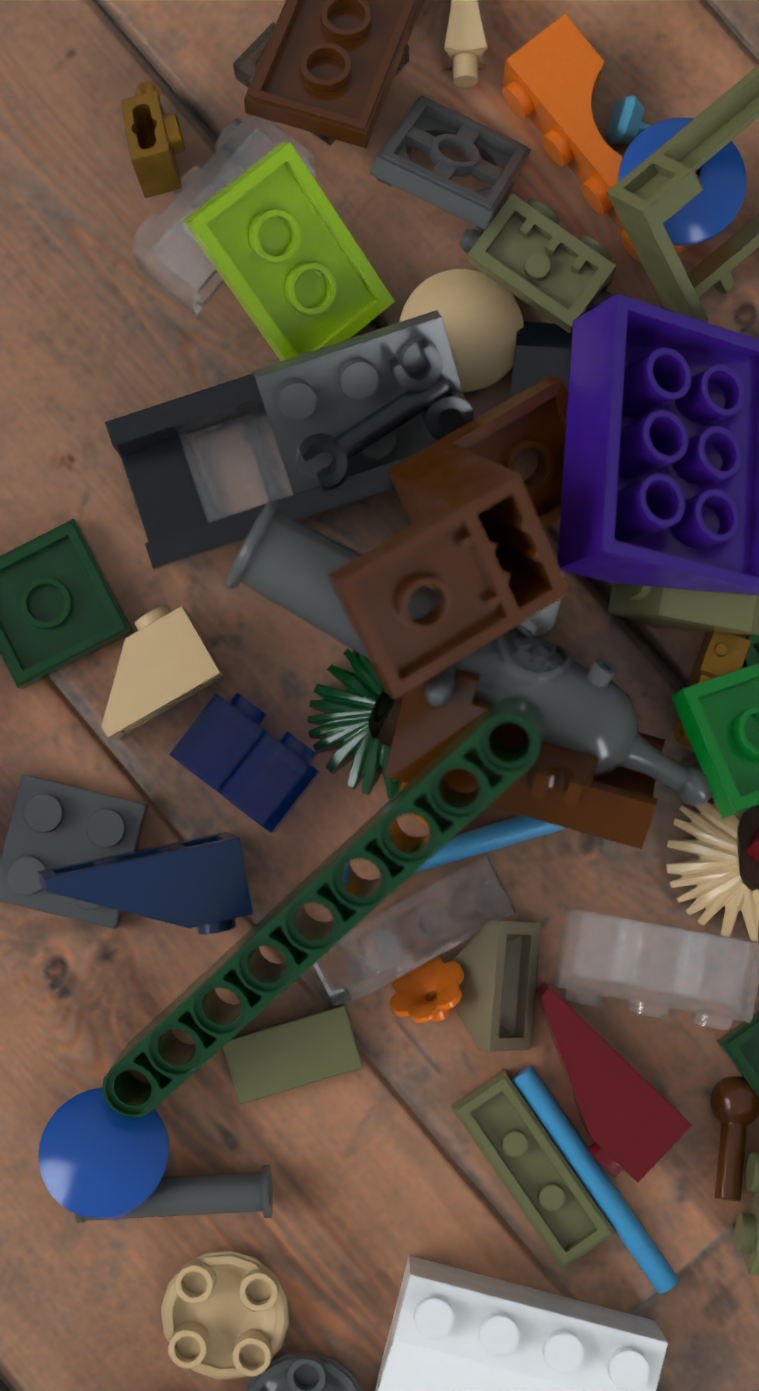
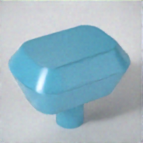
M635 95L618 100L613 108L606 131L611 144H630L637 137V134H640L650 126L642 122L645 108Z

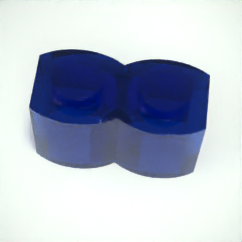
M238 692L235 693L230 701L216 693L169 755L270 833H275L320 775L321 771L311 764L318 753L289 731H286L280 740L260 725L267 714Z

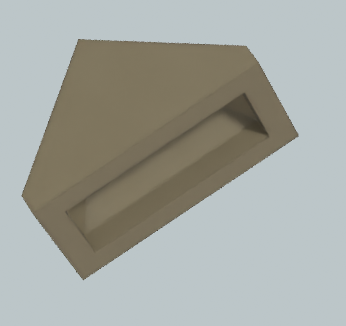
M489 920L452 960L461 965L465 974L462 983L459 985L462 997L455 1005V1008L479 1050L488 1052L531 1050L541 922Z

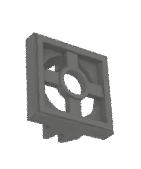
M419 96L377 154L370 174L377 177V180L384 184L394 185L476 225L475 228L485 231L507 201L515 181L526 164L531 149L424 96ZM412 147L429 155L430 161L435 166L432 171L410 161L409 154ZM449 148L457 150L469 159V162L453 161L444 156L439 149ZM471 175L492 186L474 192L451 181L453 176L465 177Z

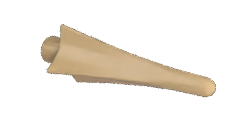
M451 0L444 44L443 69L453 68L454 85L463 88L472 87L478 83V68H486L484 52L488 49L478 0Z

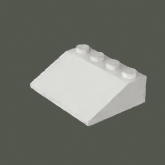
M408 1256L374 1391H656L668 1342L655 1320Z

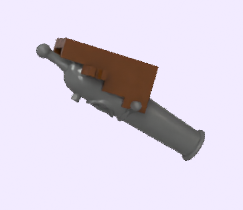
M277 499L269 500L241 547L227 575L226 585L234 589L239 583L244 584L369 659L328 577L329 573L362 554L280 513V502ZM425 585L417 588L411 594L407 603L409 617L415 619L429 613L434 606L436 592ZM517 626L404 694L384 777L409 783L493 704L503 698L518 697L527 699L537 706L543 716L545 730L539 755L532 766L488 806L642 849L657 807L658 798L653 797L655 779L676 790L679 798L686 804L693 806L702 805L712 797L708 780L700 767L689 768L663 754L665 739L639 732L638 716L630 696L612 680L617 669L611 662L598 658L592 668L589 669L575 662L568 650L550 643L540 636H533L525 628ZM504 722L493 728L494 736L505 747L519 748L530 741L525 728L517 723ZM457 768L444 773L449 786L457 792L468 793L479 788L478 780L468 770Z

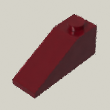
M543 982L536 989V994L582 1124L589 1136L594 1140L587 1150L614 1177L624 1169L638 1183L692 1125L558 994Z

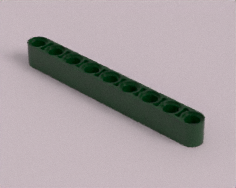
M509 697L499 700L488 708L125 1046L103 1079V1096L109 1107L119 1115L129 1118L143 1117L153 1111L525 773L538 758L545 730L544 719L537 706L527 699ZM504 722L517 723L525 728L530 741L519 748L505 747L494 736L493 728ZM457 768L468 770L478 780L479 788L468 793L457 792L449 786L444 773ZM405 814L417 815L426 822L430 833L420 837L410 836L401 830L397 817ZM354 859L369 860L376 865L381 877L373 880L359 877L352 870L350 861ZM314 902L323 905L329 910L333 920L329 922L314 920L306 912L304 904ZM259 946L275 947L283 954L286 963L277 964L268 961L261 954ZM215 988L230 990L237 996L240 1004L224 1002L215 992ZM172 1029L186 1032L191 1036L195 1044L182 1043L174 1036ZM129 1070L141 1072L150 1083L139 1082L131 1075Z

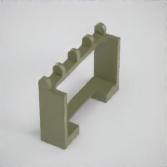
M759 65L606 192L664 309L704 322L709 321L699 297L712 286L721 294H726L735 286L730 271L759 247V214L688 274L663 223L703 190L695 171L759 118Z

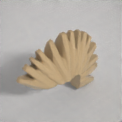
M710 800L705 804L696 805L695 807L699 811L681 805L679 810L691 821L675 818L673 825L687 831L696 838L668 840L667 847L699 855V858L666 864L667 873L682 875L670 881L671 888L696 885L676 898L678 903L696 899L685 910L689 916L706 908L697 920L702 926L725 906L721 935L730 937L738 912L741 911L750 940L758 941L759 885L753 887L744 877L741 863L739 826L741 816L745 811L722 819L716 803Z

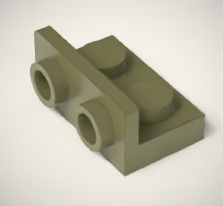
M512 193L467 254V262L562 329L571 333L573 321L584 315L601 290H606L611 284L616 265L609 261L611 258L610 253L598 241L587 235H580L579 238H576L558 225L560 222L559 218L546 205L535 199H529L526 203Z

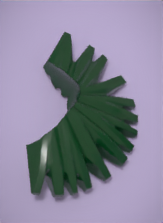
M347 649L343 654L351 663L356 674L334 665L328 667V672L343 684L347 690L344 691L321 684L316 685L313 692L323 700H310L309 707L324 712V714L308 716V723L320 725V727L309 731V737L311 739H321L313 744L316 753L338 749L325 766L332 774L352 761L347 785L355 790L362 780V793L370 795L382 771L385 774L391 747L386 743L382 744L378 739V735L380 733L379 729L387 719L395 699L384 690L370 659L362 654L357 657ZM384 777L387 796L391 799L399 792L402 781Z

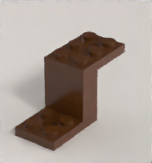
M549 375L388 469L387 472L412 525L328 574L384 690L394 699H397L570 594V590L543 530L558 521L561 512L568 393L561 378ZM534 448L538 456L537 468L530 478L522 481L520 475L514 472L515 461L524 450ZM423 585H433L436 592L433 608L423 617L410 618L407 612V603L411 594Z

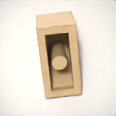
M166 604L146 613L134 623L138 631L125 638L101 725L107 738L118 740L225 678L192 618L182 606L171 611Z

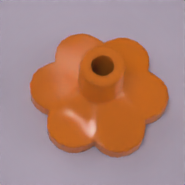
M427 956L421 959L415 968L401 971L395 976L392 983L395 990L389 1001L392 1012L398 1017L410 1016L416 1023L437 1022L447 1018L451 1013L452 1007L462 997L459 985L462 983L465 974L461 965L455 961L443 963L442 959L438 956Z

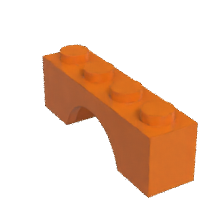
M564 14L506 59L502 79V94L510 109L520 119L524 120L529 117L543 134L541 142L550 158L560 167L568 165L582 182L580 189L587 203L599 215H604L607 212L622 231L619 236L623 246L637 262L641 263L606 193L618 183V173L623 156L613 150L602 138L592 114L591 97L598 86L605 61L568 16ZM692 245L673 246L679 256Z

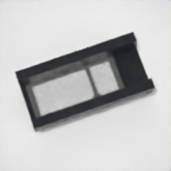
M253 373L105 422L112 445L120 455L147 535L148 543H145L154 570L245 540L263 508L271 499H277L280 502V513L300 522L394 491L396 489L387 470L410 457L408 456L345 477L341 482L332 487L323 488L321 485L293 494Z

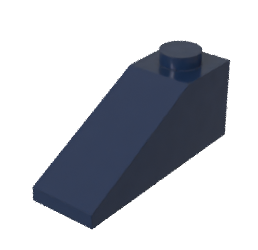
M228 832L38 871L40 885L47 892L187 928L197 927L199 934H214L231 930L236 927L235 918L253 914L240 838Z

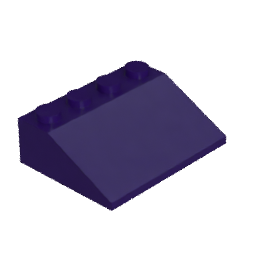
M618 293L573 321L557 558L561 571L617 584L759 595V339Z

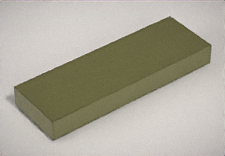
M504 1069L451 1105L461 1123L562 1270L615 1233Z

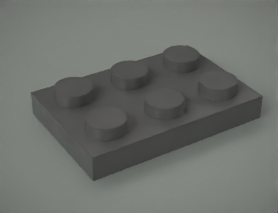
M437 310L253 371L293 494L321 486L316 473L327 467L333 459V456L329 453H320L313 459L305 461L299 450L303 440L318 433L336 437L406 392L407 389L399 385L391 372L389 361L396 357L401 362L405 371L410 373L420 371L426 363V356L418 344L422 339L425 338L431 342L441 356L443 365L441 374L451 390H456L463 395L444 322ZM455 408L445 409L438 418V423L445 436L467 424L459 410ZM422 413L348 459L347 472L343 478L414 455L438 440L431 436L423 423Z

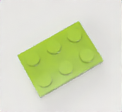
M281 142L183 220L187 229L280 361L350 339L395 302L291 142Z

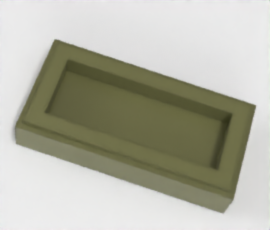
M345 1003L235 1036L223 1046L239 1105L363 1068Z

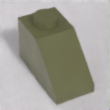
M617 583L612 585L608 612L654 628L758 635L759 595Z

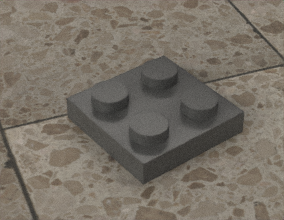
M22 774L0 859V901L112 929L118 928L122 911L47 892L40 885L38 871L137 851L148 804Z

